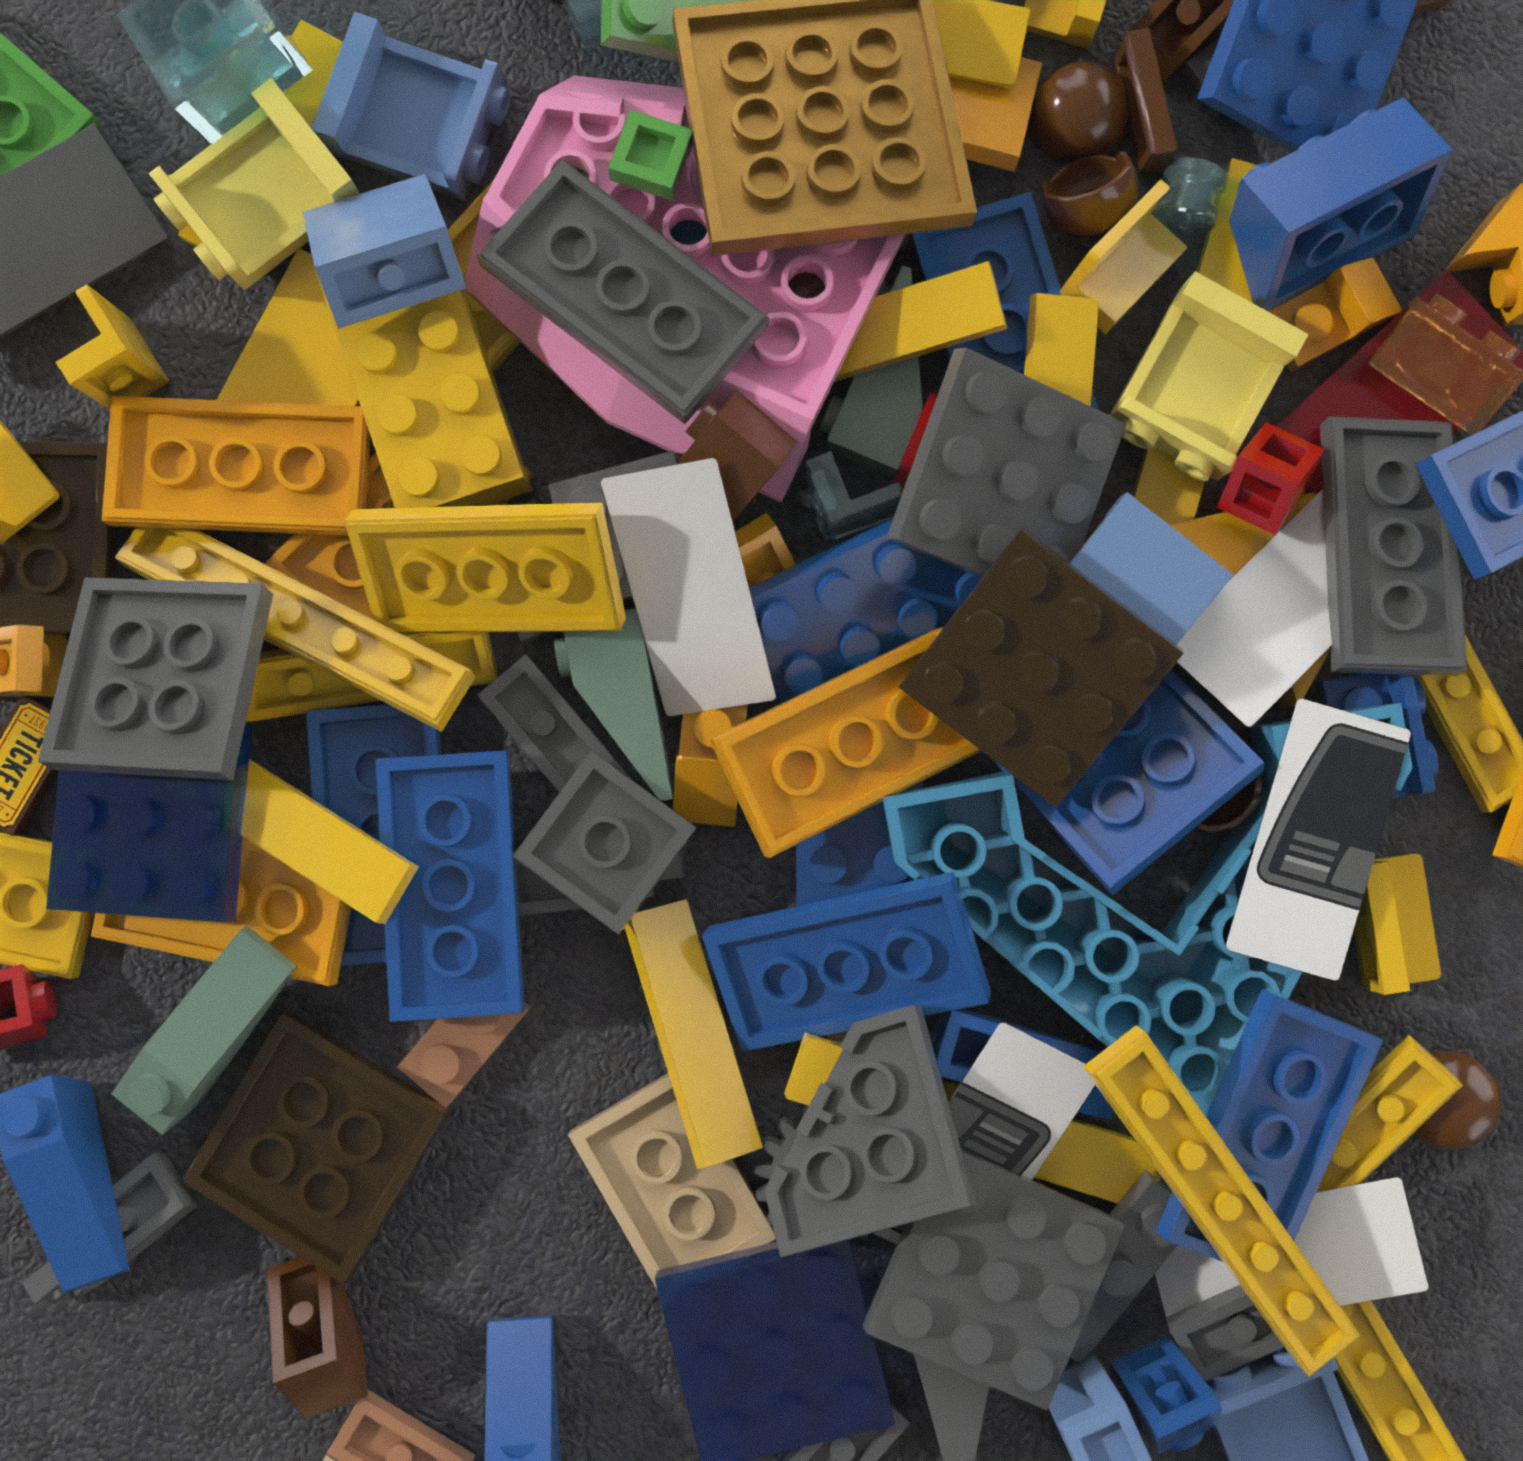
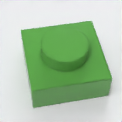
M630 110L608 167L610 181L673 200L693 145V129Z

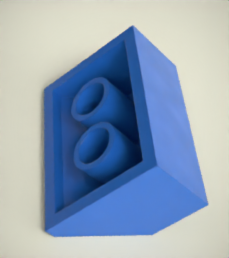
M1404 97L1379 110L1369 109L1361 113L1349 125L1325 137L1321 135L1312 137L1301 145L1297 151L1271 164L1269 162L1258 164L1242 177L1229 222L1253 304L1269 311L1323 283L1336 269L1347 264L1372 258L1416 235L1453 149Z

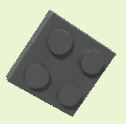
M590 751L513 857L614 932L620 934L697 828L599 755Z

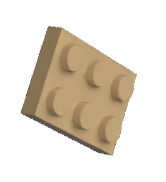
M668 1073L570 1130L569 1138L665 1304L776 1239L773 1225L767 1222L766 1212L761 1203L757 1201L753 1189L735 1158L707 1168L697 1169Z

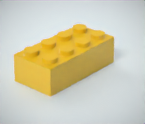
M317 275L394 507L489 506L533 491L465 290L462 289L338 329Z

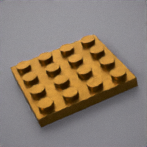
M751 0L673 8L672 26L690 129H693L692 144L711 256L973 226L977 209L933 0Z

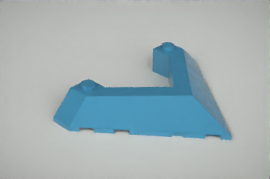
M1401 703L1343 710L1406 729ZM1292 718L1252 725L1250 727L1254 752L1264 761V771L1261 773L1262 793L1259 804L1248 819L1231 830L1161 933L1025 840L1014 777L1009 773L997 772L953 780L883 797L894 863L914 880L954 872L971 928L977 935L1107 1047L1135 1025L1143 1029L1206 1116L1261 990L1264 989L1288 999L1303 972L1237 953L1226 948L1231 925ZM1407 745L1395 790L1398 791L1401 790L1413 768L1409 745Z

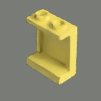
M272 78L251 92L260 108L173 174L167 175L160 166L149 173L163 191L153 199L163 213L179 231L189 224L202 240V243L193 249L201 261L218 281L229 274L244 291L296 252L298 248L309 242L303 211L360 194L350 176Z
M1195 271L1178 290L1112 409L1110 416L1126 423L1122 438L1129 443L1147 450H1151L1155 446L1175 457L1174 465L1183 473L1202 481H1208L1209 478L1218 481L1232 472L1238 458L1236 454L1284 366L1297 357L1309 334Z

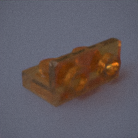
M1436 293L1429 303L1415 294L1408 303L1410 309L1368 363L1371 367L1470 435H1474L1485 427L1523 381V368L1514 362L1522 351L1492 330H1489L1482 339L1461 325L1469 315L1440 294Z

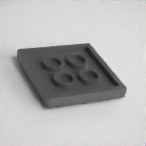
M969 348L954 349L886 538L983 578L1021 527H1023L1070 563L1082 548L1126 423Z
M84 578L38 762L52 770L233 781L273 593L262 583Z
M961 1150L976 1205L905 1225L862 1326L865 1332L873 1337L1048 1410L1126 1224L1115 1216Z

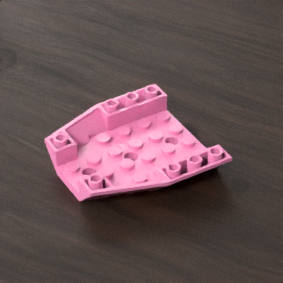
M574 75L538 96L483 199L464 277L467 287L464 290L604 421L662 449L673 451L674 454L680 457L684 455L695 441L685 431L710 400L721 409L735 391L738 390L798 441L780 468L759 491V493L782 502L808 449L811 428L906 234L711 256L708 233L696 244H681L674 240L670 234L672 228L677 223L684 220H694L702 224L707 231L693 145L673 200L610 181L608 167L630 110L690 128L683 88ZM562 159L573 168L581 169L587 173L591 182L769 317L768 328L686 424L679 421L479 265L477 254ZM812 273L821 278L824 282L825 290L817 297L801 298L791 291L788 285L789 281L797 274Z

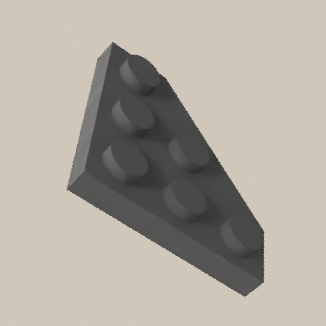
M914 1004L852 1023L840 1046L843 1050L828 1079L818 1087L796 1129L799 1133L782 1165L775 1168L764 1189L780 1257L794 1255L976 1205L922 1006Z

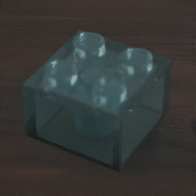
M135 0L117 14L170 105L211 144L260 108L251 92L268 79L272 78L281 91L284 92L313 70L269 0Z

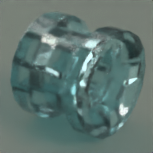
M1179 157L1170 160L1164 173V180L1170 187V190L1154 209V216L1160 222L1179 230L1189 232L1210 231L1215 227L1218 217L1215 201L1217 196L1225 192L1229 174L1219 165L1204 159Z

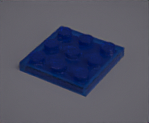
M245 725L233 781L59 770L46 909L214 922H236L243 841L241 829L248 778L252 726Z
M850 1239L785 1257H780L776 1241L656 1272L655 1282L701 1461H746L895 1425L894 1411L875 1337L867 1334L862 1326L868 1309Z

